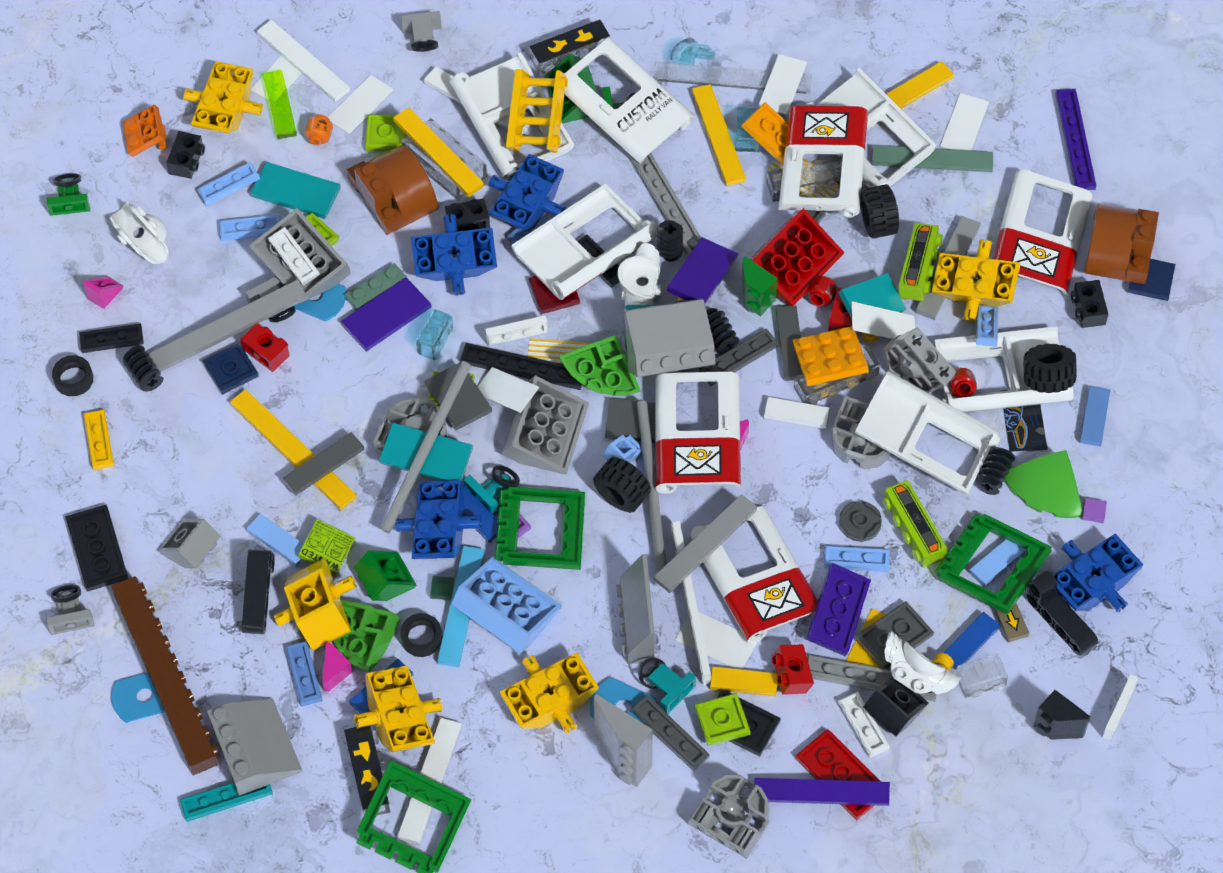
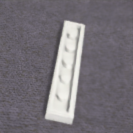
M272 20L257 30L260 38L333 101L337 102L350 91V87Z
M435 66L424 79V84L462 104L450 84V80L454 76ZM509 116L495 123L508 130ZM525 125L523 127L522 134H524L531 125Z
M440 718L433 737L435 743L430 745L420 775L442 784L462 728V723ZM411 798L397 836L398 840L420 845L433 807Z

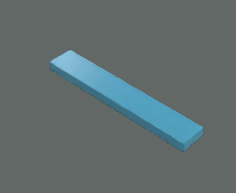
M463 546L451 603L459 586L482 566L485 549ZM450 603L437 661L441 665L459 667L470 617Z

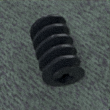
M664 221L660 223L657 229V250L659 255L666 261L674 262L683 253V228L675 221Z
M717 308L706 310L714 348L717 350V353L722 354L731 350L739 343L740 339L736 336V332L732 330V325L729 323V319L725 317V312L718 311Z
M134 346L125 353L122 360L123 364L127 367V370L131 373V376L142 391H152L161 385L164 380L160 376L161 371L157 369V365L153 363L144 346Z
M995 447L990 449L982 469H980L975 480L977 487L989 495L999 494L1000 491L998 489L1002 487V482L1005 481V476L1008 475L1009 469L1012 467L1015 455L1004 448Z

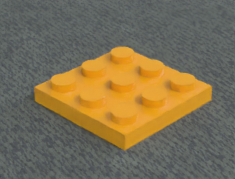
M852 326L793 340V346L807 386L869 372L856 332L852 329Z

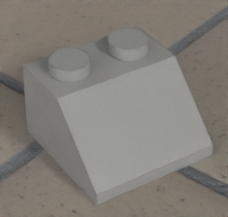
M183 519L158 552L184 568H197L204 562L205 555L216 547L217 540L221 536L205 519Z

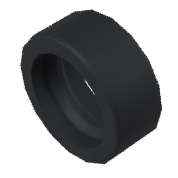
M70 355L61 358L55 363L52 369V378L56 389L61 394L69 397L79 396L90 389L93 383V372L86 359L77 355ZM79 368L84 370V378L77 383L66 384L60 379L61 375L68 369Z
M425 613L414 614L408 617L401 626L400 636L402 645L409 654L416 657H426L435 653L441 646L442 630L440 623L435 617ZM420 625L428 626L433 629L434 638L427 644L417 645L409 640L410 630Z

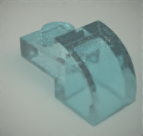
M688 38L675 45L670 59L675 64L694 66L695 58L714 60L715 52L710 49L709 45L698 44L693 38Z

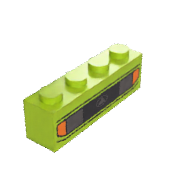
M914 224L899 282V295L901 299L924 301L926 293H930L931 281L929 280L930 277H934L935 266L933 264L938 261L939 250L937 248L942 245L943 235L939 233V225Z
M906 480L886 488L884 498L882 499L883 505L886 510H890L892 513V520L896 527H900L904 542L912 548V555L915 561H919L922 568L945 559L948 548L909 481Z

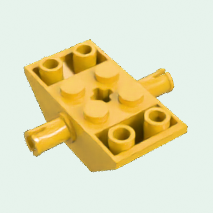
M215 61L205 89L202 92L186 88L184 91L183 99L185 101L199 103L191 126L230 134L238 130L244 112L261 116L263 104L249 101L253 69Z
M984 239L979 240L978 252L975 257L940 253L932 293L956 302L966 303L963 319L970 321V318L971 321H976L979 305L998 307L1013 303L1021 264L1020 262L989 259L992 242L989 240H985V243Z
M323 558L286 578L284 590L290 607L274 614L275 621L281 627L295 619L298 628L314 651L326 645V642H332L351 632L340 595L357 588L356 582L349 575L347 578L334 583L327 561Z
M576 652L545 669H541L534 655H529L531 660L527 657L524 658L522 664L526 667L530 676L500 691L501 697L521 729L542 728L558 720L566 734L570 733L569 728L571 731H574L577 725L569 713L579 709L599 689L579 654Z
M408 665L366 673L367 700L370 712L354 715L356 728L375 724L381 744L391 752L434 744L435 740L425 714L442 712L441 699L420 700Z

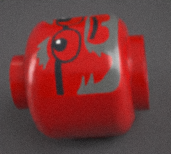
M820 276L810 286L808 297L816 306H828L835 298L837 285L831 278Z
M967 368L955 369L956 372L949 381L951 392L958 398L972 396L977 389L974 373Z

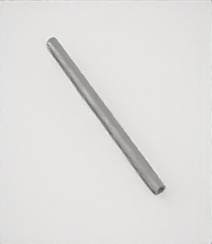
M461 362L380 528L386 533L391 532L471 368L469 363Z
M642 400L637 402L645 477L651 486L648 504L656 571L658 573L667 563L658 491L655 489V464L647 401Z

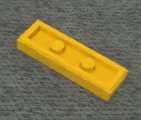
M105 409L84 413L93 470L113 467L114 460Z
M712 667L710 690L721 691L723 689L727 692L776 697L777 674Z

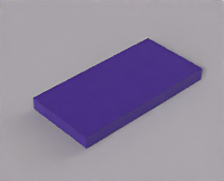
M701 237L667 286L666 291L687 301L704 299L706 305L736 261L738 253Z
M405 277L341 320V325L367 352L429 310L432 306L428 299Z
M831 563L806 640L846 656L852 643L871 579Z

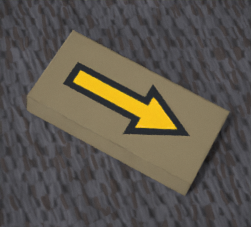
M1017 603L1008 615L994 608L1008 642L1029 637V631Z

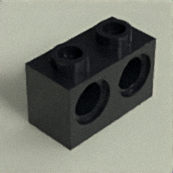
M178 131L166 162L169 175L192 179L194 172H197L199 168V158L205 152V144L202 142L201 135Z
M484 198L445 206V215L449 216V223H451L450 214L456 215V218H458L456 219L458 232L490 228V218Z
M1100 280L1075 283L1074 290L1071 291V301L1076 305L1075 316L1077 321L1080 320L1081 328L1106 325L1108 310Z

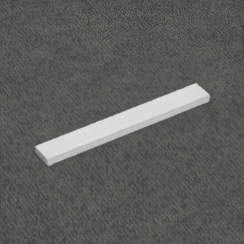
M680 521L672 522L671 534L676 555L685 548ZM690 574L681 584L701 683L708 685L711 684V672Z

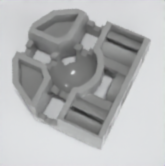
M918 327L898 335L884 348L888 370L928 393L944 387L956 372Z
M845 396L832 426L834 454L847 464L849 460L855 459L856 462L860 463V468H878L889 459L891 453L872 442L866 443L865 438L854 433L869 403ZM861 446V449L864 450L863 454L854 452V447Z
M414 397L413 399L401 400L396 405L390 407L373 441L376 453H382L392 425L388 423V419H390L391 423L428 432L439 409L436 403L420 397ZM424 404L429 408L425 417L419 415L421 405L424 406ZM446 420L438 433L439 436L447 437Z
M725 775L712 783L707 792L708 794L702 799L688 823L693 828L747 859L769 824V801L760 786L752 784L741 775ZM744 786L753 790L748 799H744L742 795H739ZM714 793L723 798L721 805L717 806L709 801ZM748 806L749 814L745 815L743 809ZM721 812L727 813L728 819L722 817ZM752 816L764 822L759 831L747 824ZM718 821L724 826L733 829L730 835L715 827Z

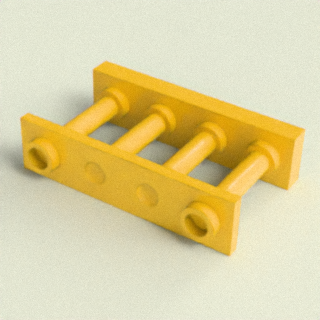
M515 69L506 148L512 152H520L523 144L547 145V149L552 153L558 152V148L561 145L560 127L564 93L568 86L567 76L563 72L556 70L555 79L530 78L529 74L523 69ZM530 86L554 87L553 98L528 97L527 91ZM528 105L552 106L551 118L526 117L525 107ZM525 125H549L548 137L523 136V127Z

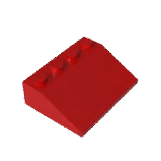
M802 208L794 213L750 260L778 278L776 296L793 307L808 292L814 280L823 276L845 252L811 215Z

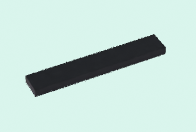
M470 343L465 344L460 362L464 361L478 368L490 370L493 367L507 374L528 379L536 375L554 385L577 390L582 388V384L574 379L564 365Z

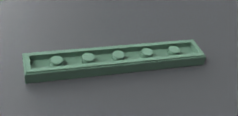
M873 145L872 166L901 167L914 157L915 154L908 147ZM935 149L914 168L993 172V152Z

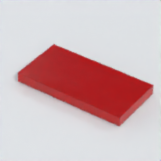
M829 729L825 730L795 755V759L816 780L881 782ZM840 804L856 821L875 806Z

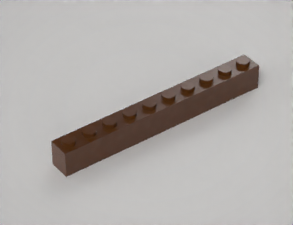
M136 576L112 585L115 599L192 775L194 776L217 766L216 757L219 756L215 744L210 745L208 738H211L206 725L202 727L200 720L203 719L198 707L194 708L192 705L195 699L191 690L185 689L184 684L187 681L183 672L177 671L176 666L179 663L175 654L169 653L168 648L171 645L167 636L161 635L160 630L163 627L159 618H154L152 614L155 612L151 600L146 601L144 595L147 594L143 582L138 583Z

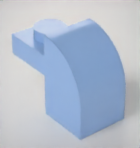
M622 435L609 444L603 457L607 461L611 457H618L632 462L642 454V447L630 435L628 437Z

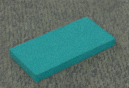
M266 162L259 175L260 179L256 181L251 191V197L293 210L298 208L300 212L306 214L313 213L319 218L326 219L341 186L339 183Z
M392 423L379 463L409 471L427 432ZM438 435L419 475L441 481L461 480L462 482L473 445Z

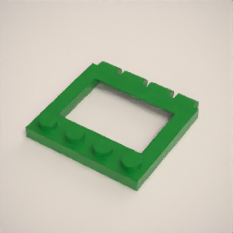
M509 487L508 490L500 491L499 506L501 507L498 508L496 560L503 561V565L581 570L585 492ZM520 501L563 504L560 555L517 552Z
M974 514L967 524V528L963 530L956 540L957 544H953L946 554V560H942L936 568L935 574L940 576L941 582L1008 615L1027 588L1028 583L1034 578L1051 553L1052 546L991 516ZM989 532L1027 549L996 594L959 576Z
M390 760L355 833L359 836L356 843L371 850L373 843L377 844L375 853L390 860L395 853L398 855L395 862L410 870L416 863L418 864L415 871L417 873H438L472 799ZM390 787L451 816L433 856L371 827Z

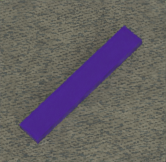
M1076 88L1056 90L1055 95L1074 185L1086 190H1096L1097 185Z
M755 778L754 784L762 788L769 802L889 806L890 782Z

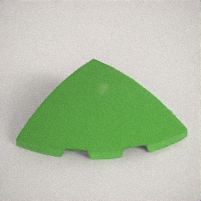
M617 334L559 356L570 375L592 391L613 396H625L641 392L635 375L628 371V358L622 349Z
M1067 450L1044 455L1009 469L1008 475L1005 476L1007 486L1015 496L1019 495L1025 500L1026 505L1040 513L1042 511L1054 513L1055 517L1059 518L1083 516L1078 488Z
M341 600L351 632L334 640L338 651L343 653L351 664L361 670L371 672L389 646L400 617L393 612L375 609L370 605Z

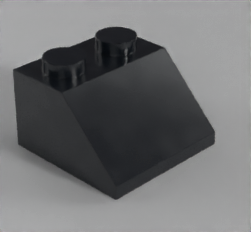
M892 676L874 691L863 708L873 718L878 720L888 732L897 737L925 709L929 702L919 693H915Z
M1054 690L1038 707L1034 727L1040 735L1047 736L1051 740L1083 738L1091 716L1057 690Z

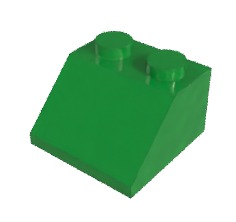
M746 256L742 260L741 278L744 306L750 312L756 313L761 317L776 301L778 278Z
M368 550L353 566L372 601H388L417 586L399 552Z

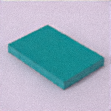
M888 273L841 289L838 292L851 319V301L900 313L906 310Z

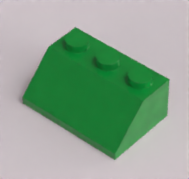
M569 54L549 71L544 78L555 79L556 70L566 73L582 58ZM587 66L577 75L597 93L589 66ZM547 86L550 98H553L554 87ZM564 94L562 124L589 118L586 113Z

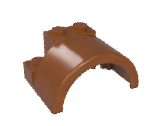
M400 145L366 163L362 161L347 169L349 181L357 193L360 192L368 203L386 235L439 209L434 189L423 166L414 153L404 145ZM392 198L394 199L397 209L392 208Z
M1098 203L1095 208L1093 230L1084 273L1145 284L1159 212L1144 209L1134 210Z

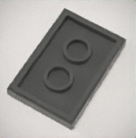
M461 362L424 381L425 386L439 407ZM467 374L447 415V419L455 431L492 412L491 406L469 374Z
M610 399L605 438L617 439L622 435L625 437L630 435L635 441L641 442L637 411L638 401ZM647 402L652 443H655V403Z
M905 601L857 634L855 640L880 668L886 669L891 665L885 659L886 641L890 631L901 638L903 643L905 641L908 642L914 649L931 638L934 632L909 603Z

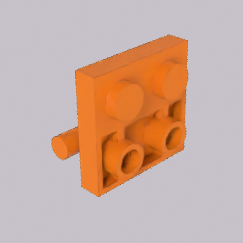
M153 104L122 122L127 151L132 157L157 143L159 150L167 148L165 126L162 124L159 107Z

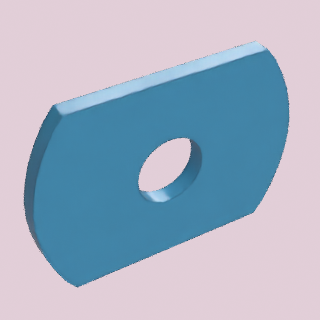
M337 284L322 292L323 296L320 300L311 301L308 299L294 305L296 310L326 322L336 316L343 308L346 301V287Z
M148 673L115 681L112 689V705L116 714L125 723L165 712ZM142 689H149L153 693L152 698L147 702H140L137 699V694Z
M611 677L600 684L599 689L592 695L590 716L594 718V696L596 694L613 705H616L619 701H627L631 704V708L645 695H648L657 704L656 697ZM631 710L627 713V714L631 715L632 717H634L635 719H637L638 721H640V720L631 712Z

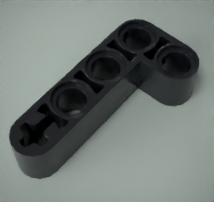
M248 550L242 633L265 634L270 576L274 572L275 556L271 550Z
M1045 571L1028 583L1026 598L1030 605L1077 655L1081 656L1098 644V638L1090 627L1056 592L1058 584L1055 577L1049 571Z

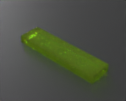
M282 70L263 73L277 140L297 136Z

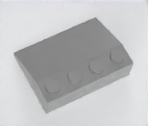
M298 208L249 245L284 286L298 279L268 240L270 236L285 227L320 273L319 276L302 286L308 299L336 286L351 274L348 263Z
M704 299L624 311L628 371L636 377L715 364L714 342Z
M535 375L527 382L538 386L539 389L521 413L515 411L501 455L520 464L565 475L573 456L589 402Z
M642 554L620 576V585H616L617 598L622 597V604H618L619 617L624 618V623L620 624L621 637L625 636L626 643H622L623 656H627L628 664L642 663L648 658H654L655 632L647 554Z
M596 694L594 696L595 736L620 779L626 784H633L637 787L652 768L653 729Z
M273 698L226 703L207 711L212 729L239 796L303 772Z

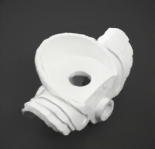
M126 201L123 207L109 218L112 221V225L119 232L117 236L124 245L129 243L148 262L160 264L165 262L170 256L168 248L164 243L167 235L165 224L155 216L146 215L139 205L135 208ZM143 228L144 235L140 238H135V230Z
M641 244L637 249L636 255L625 259L618 268V279L623 288L621 300H625L624 311H626V305H654L656 296L661 294L662 284H658L660 256L659 251L652 244ZM640 277H645L648 279V284L640 286L636 281Z
M892 631L888 633L885 659L891 663V672L894 679L919 694L933 691L935 694L946 693L959 683L961 676L947 670L942 665L933 663L927 657L917 652L908 642L905 641L903 643L902 639Z

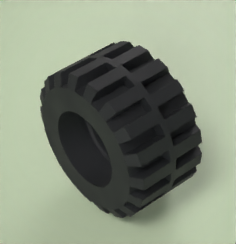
M885 184L862 189L860 208L868 235L874 239L897 234L899 229V212L895 195L890 186Z
M1049 343L1030 348L1023 357L1024 382L1026 386L1040 393H1059L1071 388L1076 383L1077 378L1075 352H1072V349L1066 348L1064 345Z
M618 457L608 459L593 478L594 486L599 494L615 508L628 513L635 512L651 492L650 483L644 474L630 462Z

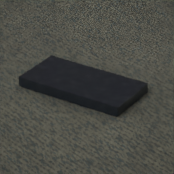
M107 504L65 516L87 592L129 579Z

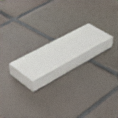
M285 227L268 238L271 245L302 286L320 275L319 271Z
M546 315L485 329L488 346L548 332Z
M768 397L764 418L826 429L830 408Z
M1130 674L1105 728L1103 738L1109 741L1112 740L1136 687L1138 677Z
M859 692L840 699L838 704L868 757L871 758L889 750L890 746L876 721L863 708L865 702Z

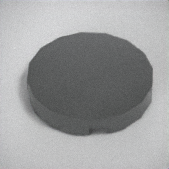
M851 502L840 513V529L847 538L853 541H869L876 537L881 530L882 519L880 511L869 502Z

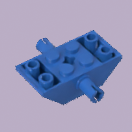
M528 154L510 181L493 175L489 181V187L502 191V194L489 211V215L524 231L534 228L545 211L557 216L565 210V206L553 202L564 169Z
M450 214L451 223H449L448 215L443 217L445 233L411 237L415 276L433 281L451 280L452 294L458 296L457 287H459L460 295L466 293L463 278L477 277L497 268L492 228L458 232L456 215Z
M461 480L419 482L416 516L414 518H397L396 522L398 523H395V528L397 532L414 531L412 559L455 558L461 550L463 529H481L482 517L481 515L464 516L465 509Z
M1116 533L1086 553H1082L1072 540H1069L1068 543L1066 542L1062 546V551L1069 556L1072 562L1054 573L1053 576L1058 584L1057 591L1075 611L1090 610L1105 599L1114 607L1116 612H1120L1121 609L1123 610L1128 605L1127 601L1117 591L1122 589L1143 567V563Z

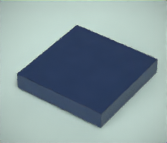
M1150 259L1146 283L1129 282L1127 293L1168 301L1176 264Z
M240 343L202 360L204 367L222 395L259 377L256 368Z

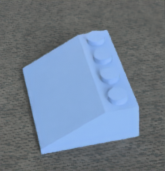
M494 557L490 558L459 586L451 605L520 654L534 642L562 607L561 604Z

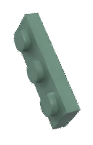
M394 263L346 293V300L356 311L407 276Z

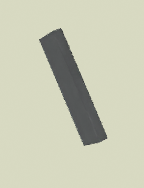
M797 306L776 307L785 381L805 380L793 346V340L801 338Z
M766 328L715 358L714 365L700 367L699 372L735 373L777 348L779 343ZM712 381V382H707V383H708V384L710 385V387H711V386H713L714 384H716L717 382Z
M350 432L283 477V482L297 496L362 452L364 446Z
M645 695L631 708V712L643 724L653 729V733L693 772L709 758L710 754L648 695Z

